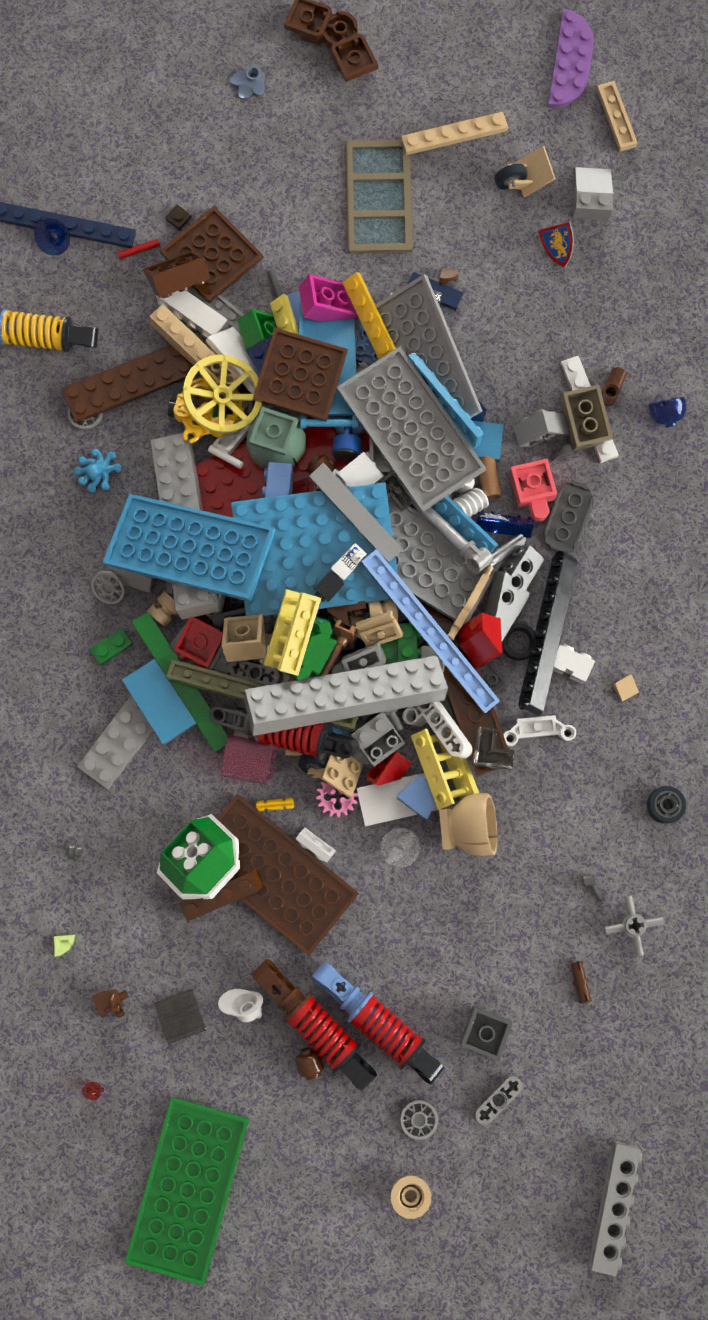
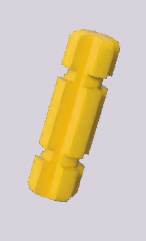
M293 798L256 802V809L259 812L266 809L271 811L294 808Z

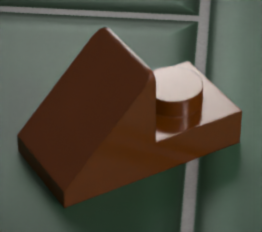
M360 601L357 604L327 608V611L335 619L341 620L342 624L350 629L352 627L350 616H364V613H368L369 609L365 601Z

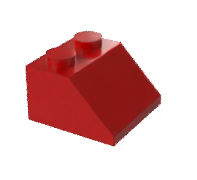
M480 613L462 625L458 631L459 645L475 667L479 668L503 653L501 619L498 617Z

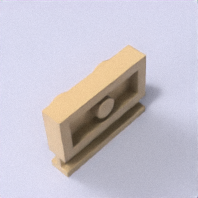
M392 611L356 622L355 625L366 647L376 642L383 644L403 637V631L396 618L393 617Z

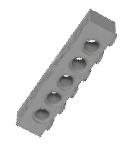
M617 1141L612 1143L588 1264L592 1271L616 1277L617 1270L620 1271L621 1249L624 1250L626 1245L625 1228L628 1229L629 1208L633 1207L634 1204L633 1187L637 1186V1167L642 1162V1153H640L641 1150L637 1146ZM625 1161L629 1162V1168L626 1171H621V1164ZM621 1182L625 1183L624 1190L621 1192H617V1184ZM617 1203L621 1204L620 1211L617 1213H613V1205ZM610 1225H617V1230L614 1233H608ZM613 1246L612 1252L605 1255V1247Z

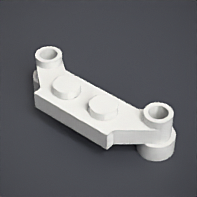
M553 715L517 719V724L503 734L507 746L511 747L518 742V739L557 735L564 741H571L576 736V729L572 725H564ZM564 731L569 732V737L564 735ZM506 737H511L512 742H508Z

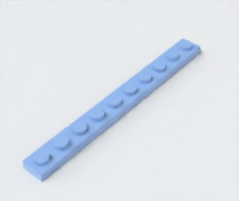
M376 549L362 560L361 563L480 709L486 713L500 700Z

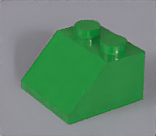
M251 309L237 320L239 330L242 334L247 353L264 355L267 354L274 328H277L273 314Z

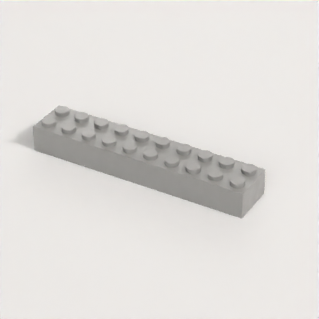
M183 433L151 440L159 500L203 511L193 443H189V435H187V441L183 440ZM172 582L175 608L181 619L219 612L217 593Z
M436 655L299 681L245 689L244 702L252 734L255 736L444 701L448 686Z

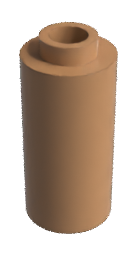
M491 456L481 457L480 460L486 467V471L479 475L481 490L486 494L488 500L501 497L496 461Z

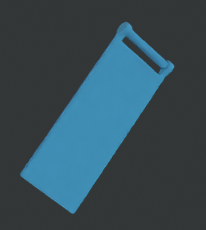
M300 302L299 335L348 349L337 385L339 386L356 375L355 319L322 322L303 318ZM337 389L328 416H352V419H327V422L318 419H306V416L300 414V429H306V427H352V429H358V419Z

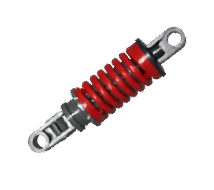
M221 704L210 710L209 717L213 723L227 726L234 730H242L249 736L253 735L246 708ZM219 710L223 712V718L220 716ZM320 723L254 736L255 741L258 743L270 744L271 746H277L278 748H284L300 754L304 753L308 756L312 755L319 760H324L327 754L349 758L359 750V743L355 738L333 733V725L330 723ZM345 743L350 746V752L345 749Z

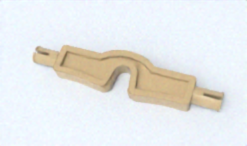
M488 565L468 597L469 599L462 607L447 635L450 640H454L489 580L494 567Z

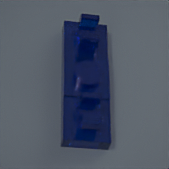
M484 510L478 512L476 524L485 532L513 536L522 534L523 537L531 538L534 520H531L530 516H528V519L521 518V515L517 517L496 515L493 511L489 514L484 513Z

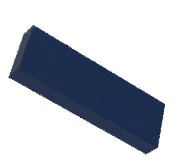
M413 272L408 284L422 275ZM428 278L438 303L456 311L464 292Z

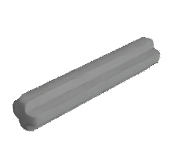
M519 534L491 553L493 562L489 565L494 566L513 553L518 546L524 545L526 537Z

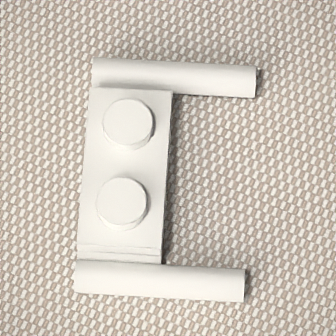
M250 425L240 431L228 433L224 437H218L213 445L209 446L208 452L241 469L244 462L231 456V453L247 436Z

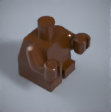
M116 989L107 990L92 996L98 1014L102 1018L107 1017L111 1011L118 1018L125 1015L120 1007L124 1005L122 1000L129 998L126 990L120 993Z

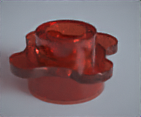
M86 1082L85 1087H82V1091L87 1099L98 1100L101 1093L104 1092V1088L96 1082Z

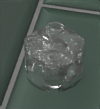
M406 828L392 829L384 836L381 842L380 851L382 858L387 864L396 868L410 866L420 854L418 837L414 832Z

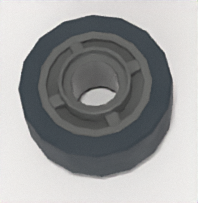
M663 786L655 789L649 795L647 810L655 821L673 823L684 815L686 800L677 788ZM664 800L670 802L671 807L669 810L663 808L662 803Z

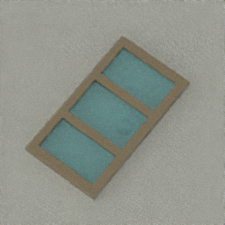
M401 140L346 141L348 253L413 252L410 155L405 154Z

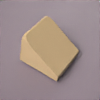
M632 675L612 685L622 702L639 693Z

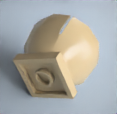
M475 793L465 796L455 806L439 810L443 850L458 847L474 857H490L495 855L498 839L495 837L497 836V821L494 803L489 793Z

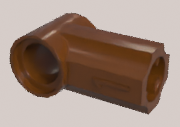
M620 367L612 368L602 390L605 406L614 405L627 376V372ZM606 393H611L613 397L608 396Z

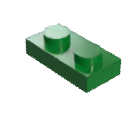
M121 628L90 648V651L98 663L103 665L133 644Z

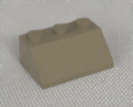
M599 385L564 392L560 396L559 402L570 435L568 437L572 452L588 449L613 439Z

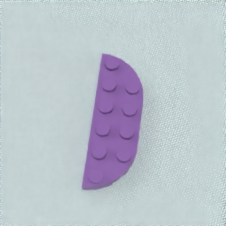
M563 9L548 102L549 108L567 106L570 102L579 98L584 92L589 78L594 44L593 33L583 17L568 9Z

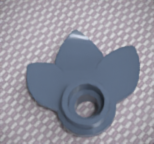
M255 66L249 67L247 71H238L230 80L231 84L239 86L238 94L240 99H248L253 93L261 96L265 90L262 72Z

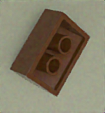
M194 250L143 269L154 294L159 298H168L172 296L173 292L186 291L189 289V286L194 284L202 285L206 283V280L210 279L204 257Z

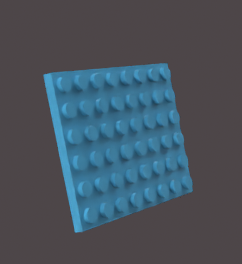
M386 482L346 487L393 538ZM323 491L231 502L233 518L275 528V534L251 602L244 600L246 617L256 614H263V616L278 615L286 589L315 596L316 591L314 588L331 571L332 566L355 543L367 553L362 560L376 550ZM394 557L388 564L398 575L396 557ZM360 561L350 575L342 581L344 586L329 602L326 600L322 602L320 600L318 609L357 604L360 601H365V603L384 601L391 598Z

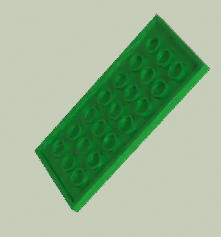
M171 1097L125 1264L204 1286L250 1118Z

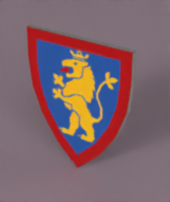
M570 221L538 230L543 248L549 257L564 268L571 258L574 245Z

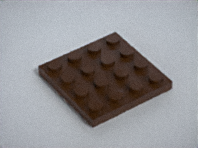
M215 206L160 249V254L166 260L193 250L204 257L210 279L206 280V283L202 285L194 284L192 287L208 303H211L263 259V255Z
M274 328L253 395V401L327 422L348 349Z

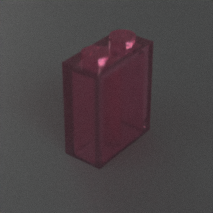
M229 735L226 741L221 776L267 785L269 779H273L274 768H271L272 761H276L278 750L275 749V746L258 743L255 739Z

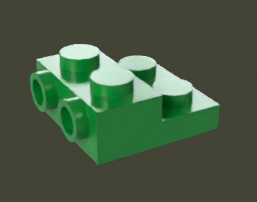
M399 624L403 631V637L381 644L387 658L385 664L421 658V647H417V640H421V635L412 624Z

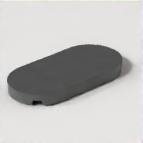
M572 482L564 485L558 491L543 531L545 544L550 550L554 552L561 550L568 553L578 546L594 504L593 495L586 485Z

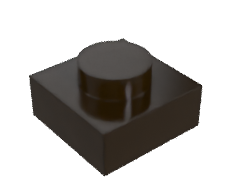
M176 204L165 218L166 221L178 230H181L191 219V214Z

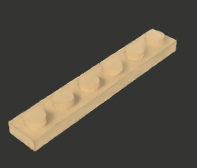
M499 112L402 135L401 142L405 154L410 155L505 132L508 130V125L504 113Z

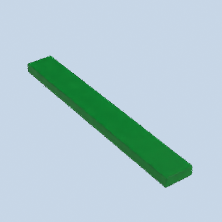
M146 612L133 620L132 623L164 674L167 675L172 659L179 661L149 612ZM170 681L214 752L231 743L222 726L211 721L209 717L211 709L199 690L192 686Z

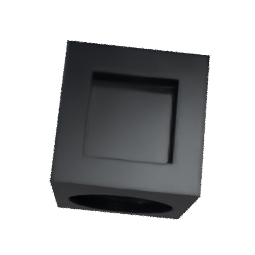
M329 571L314 588L316 591L314 595L321 598L322 602L325 600L329 602L344 586V583Z

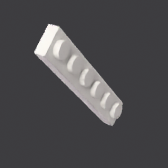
M579 356L561 361L560 365L571 391L591 387ZM613 440L594 446L600 463L619 456Z

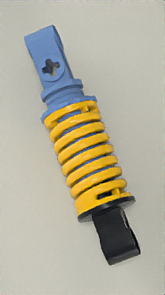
M4 309L1 312L0 342L2 345L14 344L15 346L21 345L24 347H42L43 349H56L66 353L69 352L71 344L97 348L99 329L73 326L71 317H64L61 320L59 316L53 318L50 315L46 317L45 315L39 316L38 314L12 312L8 309Z

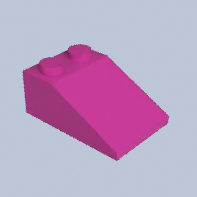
M309 274L299 286L303 318L319 322L359 319L342 282Z

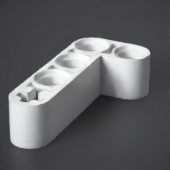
M440 701L430 703L428 708L427 704L407 707L403 712V720L406 724L421 727L428 723L452 756L465 759L472 754L470 742ZM451 730V735L448 738V732Z

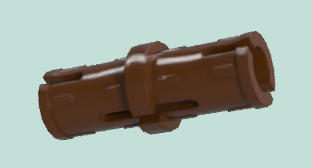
M583 961L570 963L575 980L573 985L577 989L579 1004L591 1002L592 999L587 984L589 979H586Z

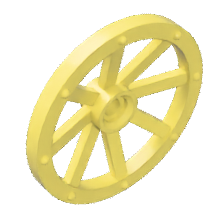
M213 355L200 360L188 372L183 386V400L189 415L200 426L215 433H234L246 428L257 417L262 403L255 401L252 412L247 416L231 400L253 401L254 394H232V392L248 377L255 390L259 380L257 374L244 361L229 355ZM221 363L219 386L216 385L204 367ZM227 364L235 366L244 372L229 387L226 386ZM198 372L214 392L191 387V382ZM190 394L212 398L213 400L197 411L192 403ZM214 406H219V424L206 420L202 415ZM225 406L233 411L242 421L232 425H225Z

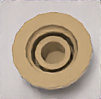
M408 1175L400 1178L391 1190L393 1209L406 1219L421 1217L428 1211L431 1204V1191L427 1183L417 1176Z

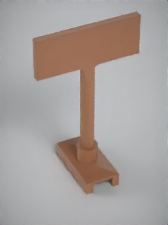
M337 620L335 624L337 643L319 676L329 675L342 649H345L346 646L354 648L356 644L355 626L348 630L342 627L341 620ZM290 677L288 682L296 680Z

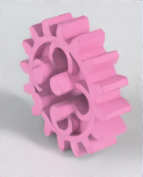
M320 783L322 789L316 790V792L320 793V796L315 797V799L321 801L317 806L324 807L323 814L328 811L329 817H332L335 813L336 817L340 818L341 813L344 816L348 815L347 809L349 811L354 810L351 805L357 804L354 797H357L358 793H353V796L349 799L340 798L338 803L341 805V808L337 810L334 807L336 798H332L329 801L324 799L325 794L329 796L334 795L335 789L328 783Z

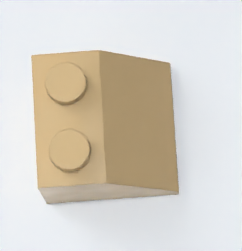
M263 614L224 618L222 649L227 662L266 657Z

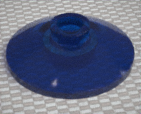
M46 218L37 224L34 237L38 247L43 252L49 255H60L68 249L70 233L61 221L54 218ZM52 232L56 233L57 238L52 236Z

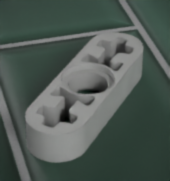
M508 1076L476 1108L475 1118L480 1124L487 1125L491 1123L521 1092L522 1082L516 1076ZM509 1081H517V1089H511L508 1092L511 1096L508 1098L501 1089L504 1087L506 1091L509 1088ZM497 1094H501L504 1097V1103L500 1106H496L493 1103V1097ZM490 1102L496 1111L493 1113L491 1109L488 1112L489 1118L487 1120L485 1118L480 1119V1111H487L489 1106L486 1104Z

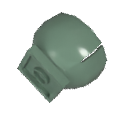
M261 407L259 416L255 418L247 431L246 449L252 461L264 470L268 468L269 462L292 464L293 468L305 453L306 434L303 429H300L298 418L284 411H274Z

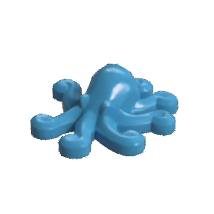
M92 449L91 455L95 458L97 457V460L86 459L84 456H81L78 459L79 464L87 467H75L73 469L76 476L86 474L78 479V483L82 486L87 485L89 480L92 481L87 486L90 493L96 492V486L101 482V479H103L101 489L108 491L110 490L108 484L109 473L113 471L120 473L122 466L118 463L109 466L111 460L116 459L114 452H108L106 458L103 459L98 449Z

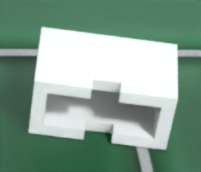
M559 645L553 671L561 675L563 672L570 674V679L584 684L595 661L586 653L579 654L568 645Z

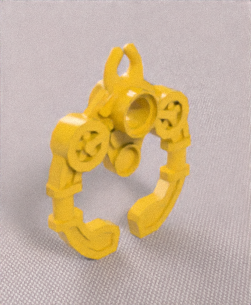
M204 378L191 382L192 388L214 392ZM237 388L232 392V394H240ZM183 391L177 395L174 417L177 421L182 422L186 428L183 432L184 441L188 440V434L194 436V438L189 440L191 444L204 435L212 434L214 437L219 438L226 435L209 431L196 423L185 407ZM231 400L244 413L242 401ZM208 402L203 403V404H202L200 407H198L196 410L198 411L199 409H201L202 407H204L206 404H208ZM213 408L202 415L206 420L219 424V417L213 418ZM234 412L232 415L227 414L225 425L238 423L239 417Z

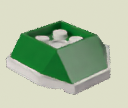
M212 814L191 820L160 853L157 874L182 899H213L240 869V860H238L239 841Z

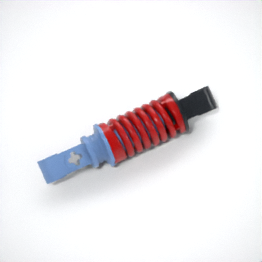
M323 962L311 976V979L340 1004L339 1008L341 1010H345L349 1014L347 1022L354 1024L357 1030L362 1028L361 1033L363 1035L369 1031L367 1039L371 1040L375 1037L372 1041L374 1045L381 1042L378 1048L383 1050L386 1047L387 1049L384 1051L386 1056L394 1051L391 1055V1060L398 1062L397 1065L400 1070L408 1065L426 1083L432 1085L443 1071L444 1066L422 1048L426 1040L416 1033L413 1034V1029L407 1028L406 1023H401L400 1018H395V1013H390L388 1007L384 1008V1004L378 1002L372 992L367 995L363 994L358 986L354 988L329 963ZM340 985L342 989L340 992H337L336 989Z

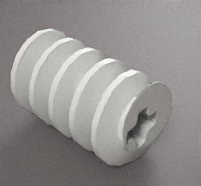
M473 488L453 500L469 517L477 512H481L489 505L486 494L478 488Z

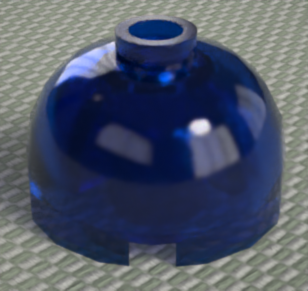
M685 397L672 398L648 405L653 421L657 424H665V428L676 426V422L682 420L687 411Z

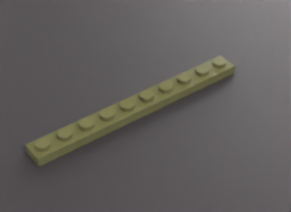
M173 659L166 675L167 680L242 701L245 699V689L267 686ZM358 717L325 722V724L330 723L335 727L354 732Z

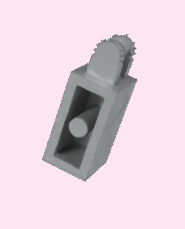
M380 642L343 656L341 662L334 665L332 674L385 664L387 658Z

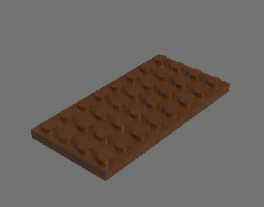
M237 794L217 818L239 841L238 860H240V869L232 878L256 869L263 884L259 891L241 898V900L310 956L359 893Z

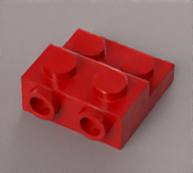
M191 617L188 619L174 651L178 652V656L183 659H192L198 667L209 668L222 643L223 631L197 617Z

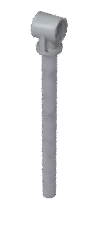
M369 450V451H367L365 454H366V455L368 456V458L370 459V450ZM382 473L386 481L461 550L460 556L466 558V565L472 572L479 573L493 562L492 554L485 547L478 549L474 541L468 542L432 507L421 512L395 473Z

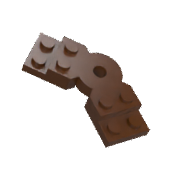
M294 0L284 23V29L300 34L302 40L317 45L324 42L331 49V57L345 82L378 69V63L364 35L358 34V24L353 15L345 11H337L336 14H333L330 6L314 0Z

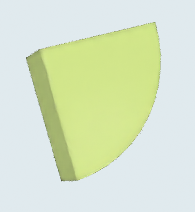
M75 935L54 936L55 957L61 956L70 950L71 945L74 943Z

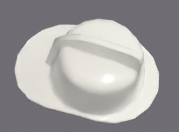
M233 989L225 992L220 997L218 1005L223 1013L236 1016L240 1021L246 1023L262 1017L261 1006L263 996L254 991Z

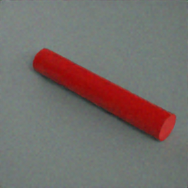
M158 239L117 253L119 258L123 259L158 247L160 243Z

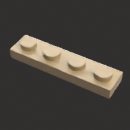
M615 81L598 85L596 90L619 152L635 148L638 143Z

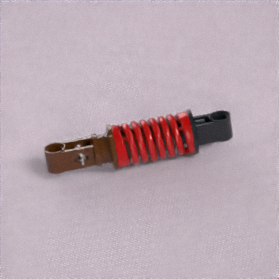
M265 959L252 973V977L278 1003V1008H282L287 1015L284 1021L293 1029H297V1034L300 1035L305 1032L302 1035L303 1040H307L310 1037L307 1044L312 1046L315 1043L313 1046L314 1052L321 1049L318 1052L319 1057H323L328 1053L324 1058V1062L330 1066L333 1073L341 1070L357 1089L364 1090L377 1077V1073L357 1053L361 1045L353 1038H348L349 1034L343 1032V1027L338 1026L337 1021H332V1016L327 1015L326 1009L321 1010V1004L315 1001L313 995L309 993L304 996L300 992V988L298 986L295 987L271 960Z

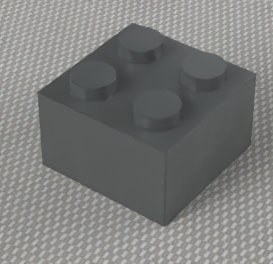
M472 1006L459 1044L464 1048L499 1061L513 1022L489 1011Z

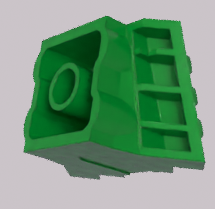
M318 616L315 617L299 675L287 672L285 674L297 681L309 678L311 673L317 676L320 675L337 643L336 640L330 638L332 628L329 621Z

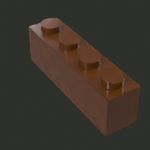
M253 869L230 879L213 899H184L179 905L188 922L259 891L263 884L256 869Z

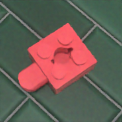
M548 458L511 467L508 474L517 508L529 506L533 520H545L549 514L547 502L554 501L557 496Z

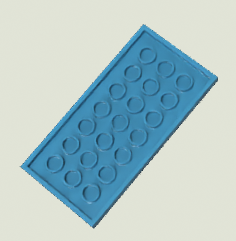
M129 494L103 564L108 567L251 602L275 534V528Z

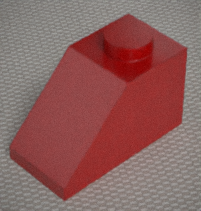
M395 751L376 766H372L365 779L377 786L400 780L407 772L411 762Z

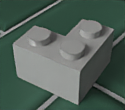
M544 409L534 412V415L531 417L522 418L518 424L513 426L519 447L531 448L543 441L556 442L570 435L564 414L556 413V411L549 412Z

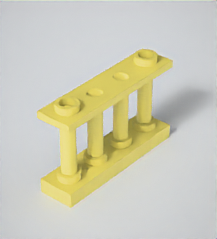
M285 590L263 665L299 675L321 598L302 592L297 593Z
M428 729L411 735L438 810L455 804L453 798L459 797L461 801L465 796L479 793L466 758L452 756L436 734L429 735ZM451 730L448 732V738L451 735ZM439 742L442 753L436 754L433 743ZM445 760L449 771L443 772L439 761ZM451 778L453 779L456 790L450 791L448 783L446 781Z

